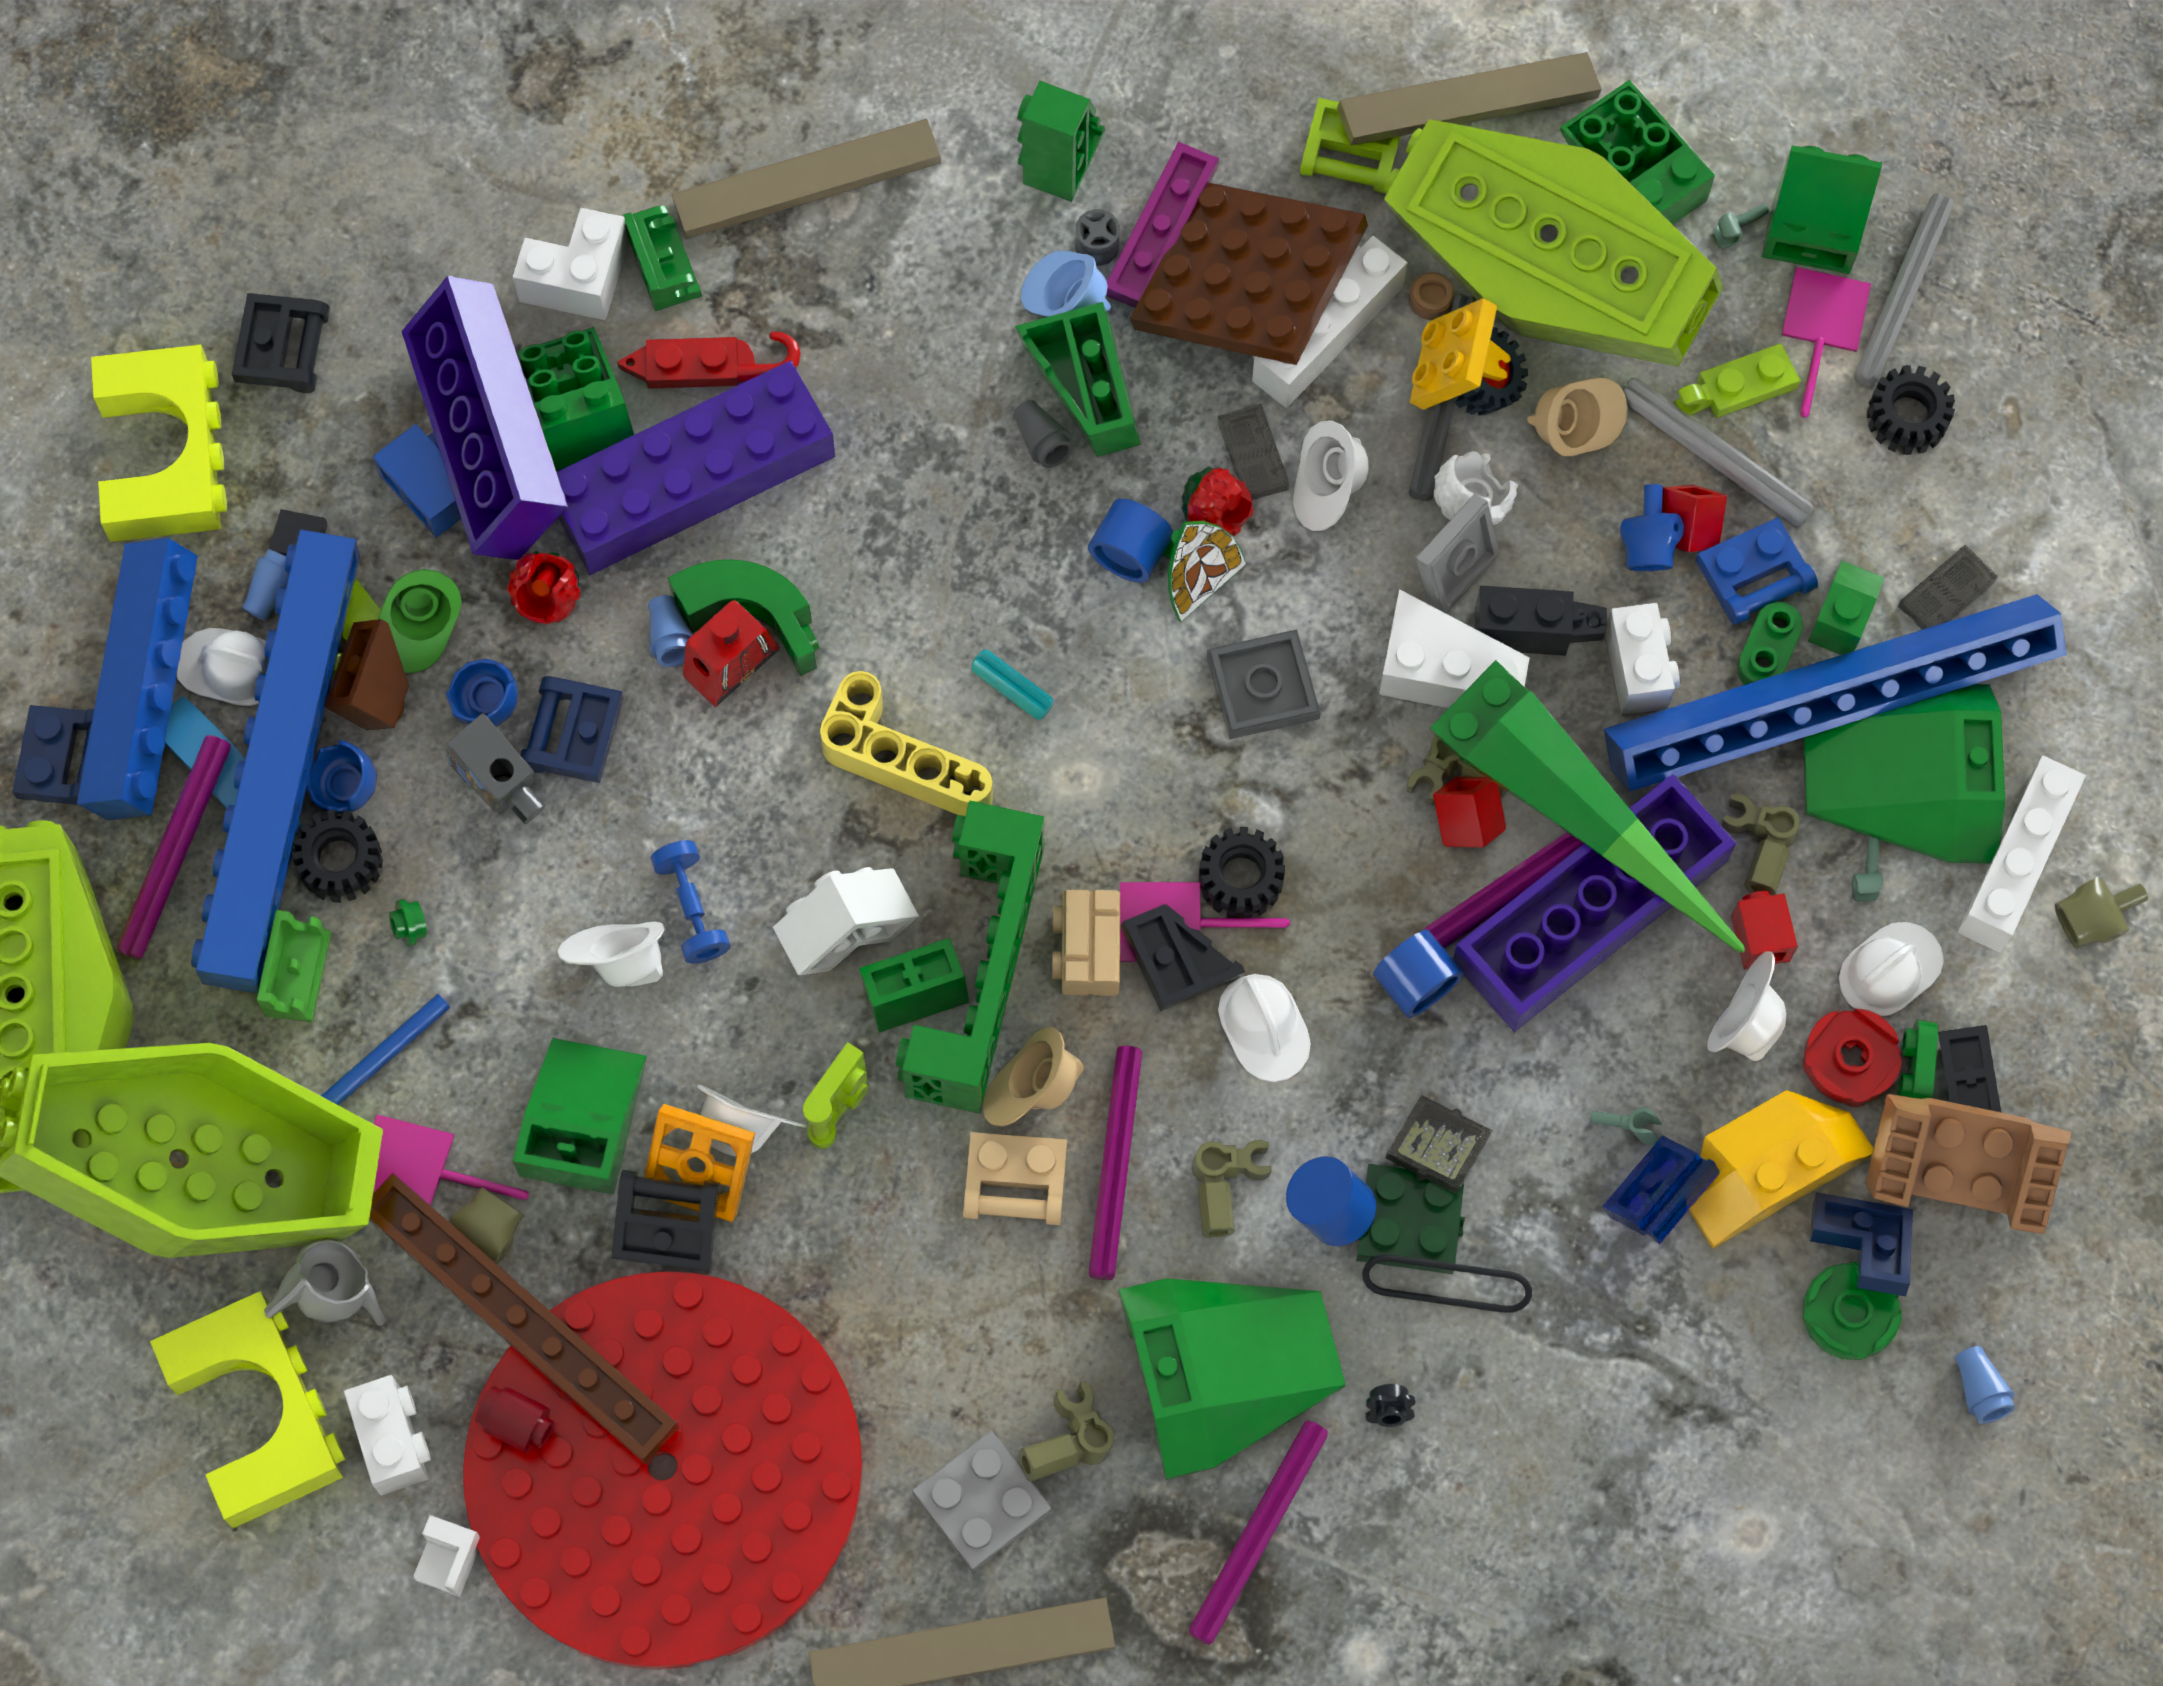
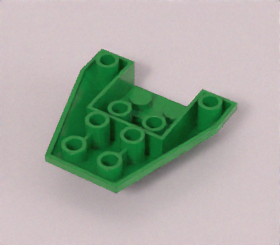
M1973 684L1803 737L1805 815L1948 863L1991 864L2000 845L2005 808V781L2001 710L1990 684Z
M1169 1278L1118 1289L1129 1336L1134 1340L1155 1423L1154 1436L1166 1480L1216 1468L1346 1386L1321 1291Z

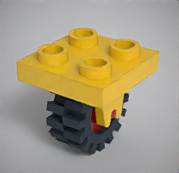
M1482 298L1427 322L1421 335L1422 347L1418 365L1412 375L1413 388L1409 403L1425 410L1458 396L1455 404L1459 408L1467 405L1466 413L1472 415L1478 412V416H1482L1510 406L1522 397L1520 392L1526 390L1527 383L1521 379L1528 377V368H1521L1520 363L1526 361L1524 353L1517 356L1515 350L1520 345L1516 340L1507 342L1510 334L1505 331L1497 333L1498 328L1493 327L1497 305Z

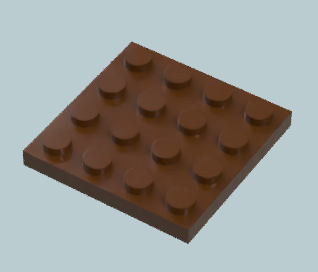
M1208 182L1206 188L1201 192L1199 201L1190 218L1182 227L1177 242L1163 255L1130 317L1134 330L1297 365L1368 227L1366 216L1363 213Z

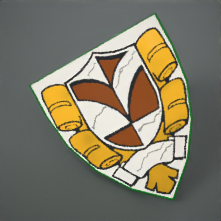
M1205 521L1183 522L1181 528L1171 534V541L1163 554L1170 559L1168 592L1177 620L1182 622L1247 564L1235 538L1219 525Z

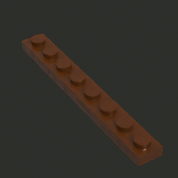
M394 1173L373 1193L369 1221L645 1465L680 1428L674 1419Z

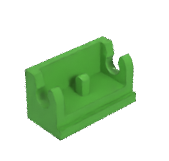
M276 910L257 996V1002L265 1016L313 1023L331 938V931L325 929L320 919L310 916L309 922H301L295 920L294 915L289 911Z

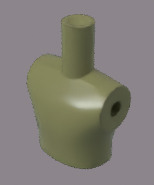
M2099 877L2078 887L2073 894L2057 902L2054 908L2068 939L2078 949L2098 941L2102 943L2110 942L2127 933L2129 928L2122 912L2148 901V895L2140 883L2113 895L2103 879Z
M481 1187L468 1204L455 1212L449 1223L491 1260L499 1264L509 1252L513 1244L515 1229L524 1215Z

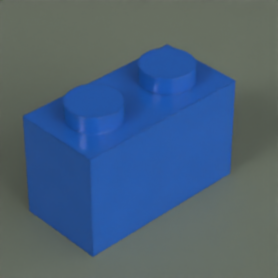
M414 424L372 456L379 476L435 538L461 520L433 432L427 436L417 424Z

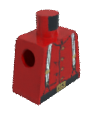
M733 600L715 614L712 619L687 641L683 677L716 708L779 651V647L769 632L736 600Z

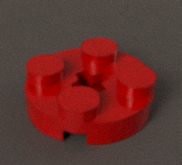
M1855 1008L1854 1011L1845 1010L1839 1012L1837 1010L1830 1012L1822 1017L1811 1030L1805 1043L1802 1067L1812 1084L1823 1095L1833 1101L1845 1103L1850 1107H1861L1867 1102L1882 1097L1897 1079L1902 1067V1057L1900 1059V1049L1898 1047L1899 1039L1893 1027L1884 1018L1872 1011ZM1855 1046L1863 1051L1860 1059L1865 1064L1860 1067L1855 1064L1852 1066L1847 1065L1843 1061L1844 1055L1840 1050L1843 1047L1849 1051Z

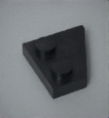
M1167 904L1125 920L1120 926L1160 1011L1234 981L1245 974V970L1236 960L1232 963L1211 946L1212 941L1199 930L1187 926L1184 918Z

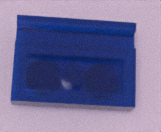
M1662 1135L1605 1202L1603 1208L1611 1219L1643 1236L1647 1234L1656 1243L1661 1244L1719 1175L1720 1171L1711 1159L1705 1160L1697 1152Z

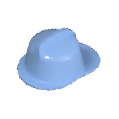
M1064 250L1054 251L1044 256L1030 270L1021 289V301L1024 308L1040 316L1049 317L1100 302L1104 303L1106 311H1109L1111 308L1110 303L1105 299L1108 288L1107 281L1104 275L1096 268L1095 259L1088 254Z

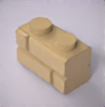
M1117 890L1063 891V906H1053V934H1062V951H1053L1052 980H1062V994L1087 996L1092 994L1094 996H1116L1119 994L1120 892Z

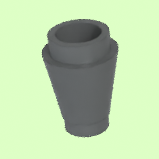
M1025 401L1015 409L1013 417L1017 422L1034 462L1041 463L1045 468H1051L1061 464L1069 457L1073 449V445L1070 442V433L1042 409L1036 401Z

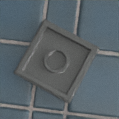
M1297 629L1207 649L1206 656L1229 740L1320 719V709Z

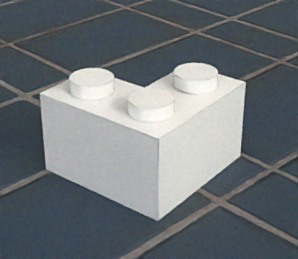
M580 208L569 247L524 238L513 274L518 301L606 321L629 245L625 218L623 216Z
M866 867L854 873L841 874L840 871H832L823 875L815 882L816 888L808 896L794 901L786 908L787 915L775 924L773 929L798 975L831 971L858 946L892 941L916 920L919 915L894 868L872 870L871 867Z

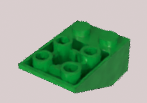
M1630 79L1560 126V132L1568 145L1587 148L1606 159L1672 225L1708 200L1715 174Z
M1792 145L1770 208L1762 258L1850 274L1860 248L1880 176L1882 162L1869 160L1867 157L1859 154L1846 156L1825 152L1816 146L1799 147Z
M594 327L582 331H572L563 337L541 344L528 345L522 350L516 351L556 471L562 470L634 435L626 403Z
M552 1038L524 1113L513 1157V1164L519 1177L614 1195L647 1059L646 1055Z

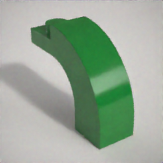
M725 559L696 564L668 577L671 596L675 598L676 605L692 633L703 627L730 601L736 600L755 619L765 623L776 633L800 676L817 668L814 651L819 650L820 647L813 631L808 625L812 623L810 604L799 589L778 572L749 561Z

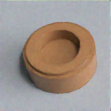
M1430 272L1418 276L1410 288L1409 304L1416 315L1427 320H1434L1448 314L1452 309L1455 297L1454 286L1446 276L1439 273Z

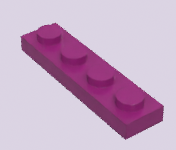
M1181 142L1177 143L1107 280V297L1136 308L1163 255L1177 242L1182 227L1187 223L1199 201L1201 192L1206 188L1208 182H1211L1218 168V157Z

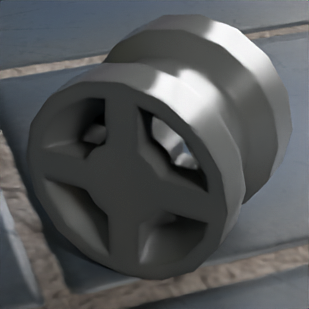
M1093 209L1080 216L1076 223V252L1092 256L1095 259L1096 266L1108 264L1115 259L1119 252L1120 225L1117 218L1112 213L1101 209ZM1095 240H1105V243L1093 244Z

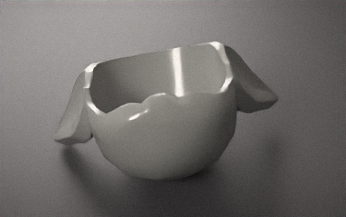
M331 1238L311 1241L299 1251L295 1265L284 1277L276 1294L264 1309L266 1317L272 1318L292 1303H295L306 1317L323 1323L346 1320L363 1307L377 1325L381 1326L386 1322V1318L379 1307L376 1295L370 1284L367 1268L362 1265L351 1247L345 1242Z

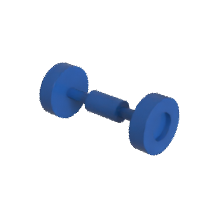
M683 840L657 849L650 857L654 871L661 875L676 873L680 885L676 889L686 920L692 921L697 934L687 939L681 945L685 961L690 964L703 963L725 954L731 947L727 933L724 930L705 931L701 919L705 913L695 884L688 882L685 869L693 866L700 859L696 843L690 840Z

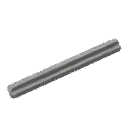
M1936 193L1929 200L1855 372L1854 378L1858 383L1874 387L1880 379L1954 206V202L1950 197H1944L1942 194Z
M1631 378L1624 385L1622 390L1625 393L1628 406L1793 525L1800 526L1809 517L1813 509L1809 501L1637 378Z

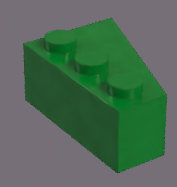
M1040 80L1033 95L1026 94L1017 115V120L1022 122L1017 141L1022 144L1018 165L1023 166L1024 185L1070 202L1073 201L1106 130L1104 126L1100 125V117L1095 116L1096 109L1089 98Z
M1103 302L1015 326L1024 349L1097 457L1141 445L1112 326Z

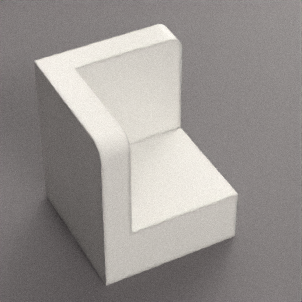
M429 1515L422 1533L427 1540V1544L414 1573V1579L424 1585L460 1597L479 1551L477 1544L480 1536L476 1531Z

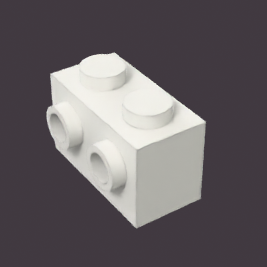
M1657 603L1612 608L1608 617L1605 635L1621 715L1666 710L1674 690L1680 686L1676 661H1669L1666 646L1671 644V632L1667 618H1660Z
M391 1374L344 1390L370 1480L377 1492L382 1496L428 1480L424 1462L430 1461L431 1457L423 1433L415 1434L409 1416L415 1415L417 1412L408 1385L400 1388Z

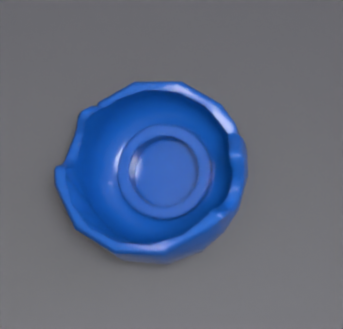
M481 659L467 662L454 674L449 690L446 692V697L450 704L452 715L462 723L469 725L484 713L498 727L511 717L517 706L518 686L512 672L504 664L490 659Z
M339 740L337 745L322 747L318 750L316 760L312 763L307 790L313 803L326 812L328 810H335L337 815H342L343 810L352 813L363 808L374 794L377 772L372 759L361 748Z

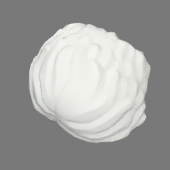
M1472 451L1464 456L1454 455L1440 467L1439 472L1434 476V498L1437 505L1441 507V513L1451 520L1475 493L1488 501L1492 523L1496 525L1512 509L1517 495L1516 489L1518 484L1509 480L1504 485H1501L1491 472L1489 466L1490 455L1488 453L1480 455L1477 451Z

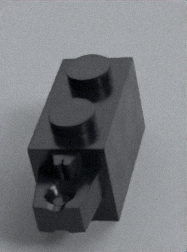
M1480 585L1475 605L1474 629L1520 653L1566 656L1570 643L1604 640L1607 629V608L1573 601L1574 591Z

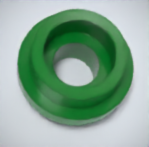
M396 900L395 911L389 912L392 933L396 940L402 938L407 947L416 945L417 939L427 936L422 908L418 901Z

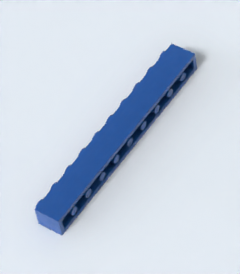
M300 529L297 545L290 544L288 547L285 571L290 573L286 588H279L275 602V614L280 615L276 631L269 630L265 644V657L270 658L266 674L259 673L255 686L254 697L255 701H259L256 717L250 716L245 727L244 743L249 745L246 760H239L235 769L234 788L239 789L235 805L229 804L227 806L224 816L223 831L228 833L225 849H218L214 858L213 877L218 878L214 894H207L203 904L202 921L207 923L203 939H196L192 951L191 966L196 968L201 983L204 985L258 994L275 912L279 910L293 850V841L296 837L325 711L324 704L329 693L360 555L356 539Z
M2036 594L1604 728L1611 771L1631 792L1663 782L1671 774L1679 777L2066 656L2062 614Z

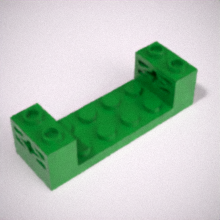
M969 800L966 816L957 815L952 835V843H955L953 859H958L960 862V876L999 884L997 899H1000L998 905L1000 917L991 916L986 943L989 944L987 958L990 960L980 961L975 982V988L978 989L976 1003H979V1005L969 1006L964 1027L966 1036L913 1025L910 1039L902 1038L900 1041L896 1067H899L897 1080L904 1082L905 1098L980 1114L1044 853V816Z

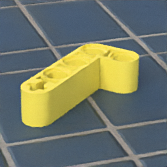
M857 671L852 672L843 679L820 728L823 754L829 763L957 815L966 816L969 800L992 805L993 782L991 774L985 767L879 725L878 721L882 715L883 702L881 686L877 678L869 672ZM865 693L872 697V700L865 705H855L849 701L854 695ZM841 733L854 737L852 742L843 746L835 745L831 742L834 736ZM884 750L892 751L897 755L894 760L887 763L878 762L873 757L878 752ZM927 767L935 768L940 772L939 776L932 780L921 779L916 774L921 769ZM951 776H954V777H955V781H954V780H950V777H951ZM973 786L980 789V791L974 790L971 796L964 794V791L969 792Z

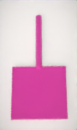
M1796 267L1782 336L1815 343L1800 415L1806 418L1810 413L1823 346L1827 345L1854 352L1858 350L1871 283Z
M1120 882V926L1123 921L1164 904H1167L1182 916L1187 926L1199 931L1200 927L1286 928L1290 925V920L1287 918H1200V882ZM1120 928V962H1137Z
M376 1114L373 1124L382 1128L383 1134L374 1192L394 1173L430 1206L440 1179L479 1189L483 1187L488 1191L522 1200L528 1199L529 1193L526 1190L444 1170L454 1134Z

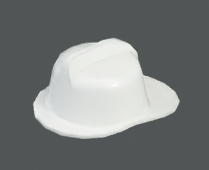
M1332 420L1320 421L1311 427L1305 436L1294 486L1293 506L1295 515L1302 526L1312 531H1323L1336 524L1344 514L1350 495L1362 487L1369 471L1368 456L1365 448L1361 445V440L1351 437L1343 425Z
M208 628L195 632L182 643L177 679L186 690L199 696L234 705H257L259 701H255L254 697L257 677L259 673L266 674L270 659L265 657L266 641L248 632L221 628Z
M655 921L641 924L602 925L585 929L570 936L561 943L558 949L559 958L569 964L592 965L603 980L613 987L638 986L657 982L663 976L661 953L657 940L663 934L664 926L662 923Z
M1910 922L1891 923L1879 929L1860 944L1842 963L1839 975L1841 993L1848 1005L1854 1009H1866L1881 1017L1891 1016L1927 990L1939 977L1944 962L1942 948L1935 936L1920 925Z
M1765 951L1750 966L1730 1005L1723 1012L1709 1035L1707 1047L1710 1052H1718L1727 1047L1753 1061H1758L1765 1056L1781 1036L1785 1028L1787 1013L1784 1002L1769 985L1775 964V957L1772 952Z
M1252 974L1240 977L1227 986L1220 997L1218 1013L1221 1025L1237 1059L1244 1069L1257 1079L1269 1082L1288 1080L1300 1072L1309 1058L1311 1042L1308 1029L1291 993L1283 983L1271 976Z
M697 1086L698 1089L706 1093L701 1116L756 1133L751 1153L758 1151L781 1122L806 1128L804 1124L747 1108L705 1086ZM713 1139L711 1147L724 1154L736 1156L730 1144Z

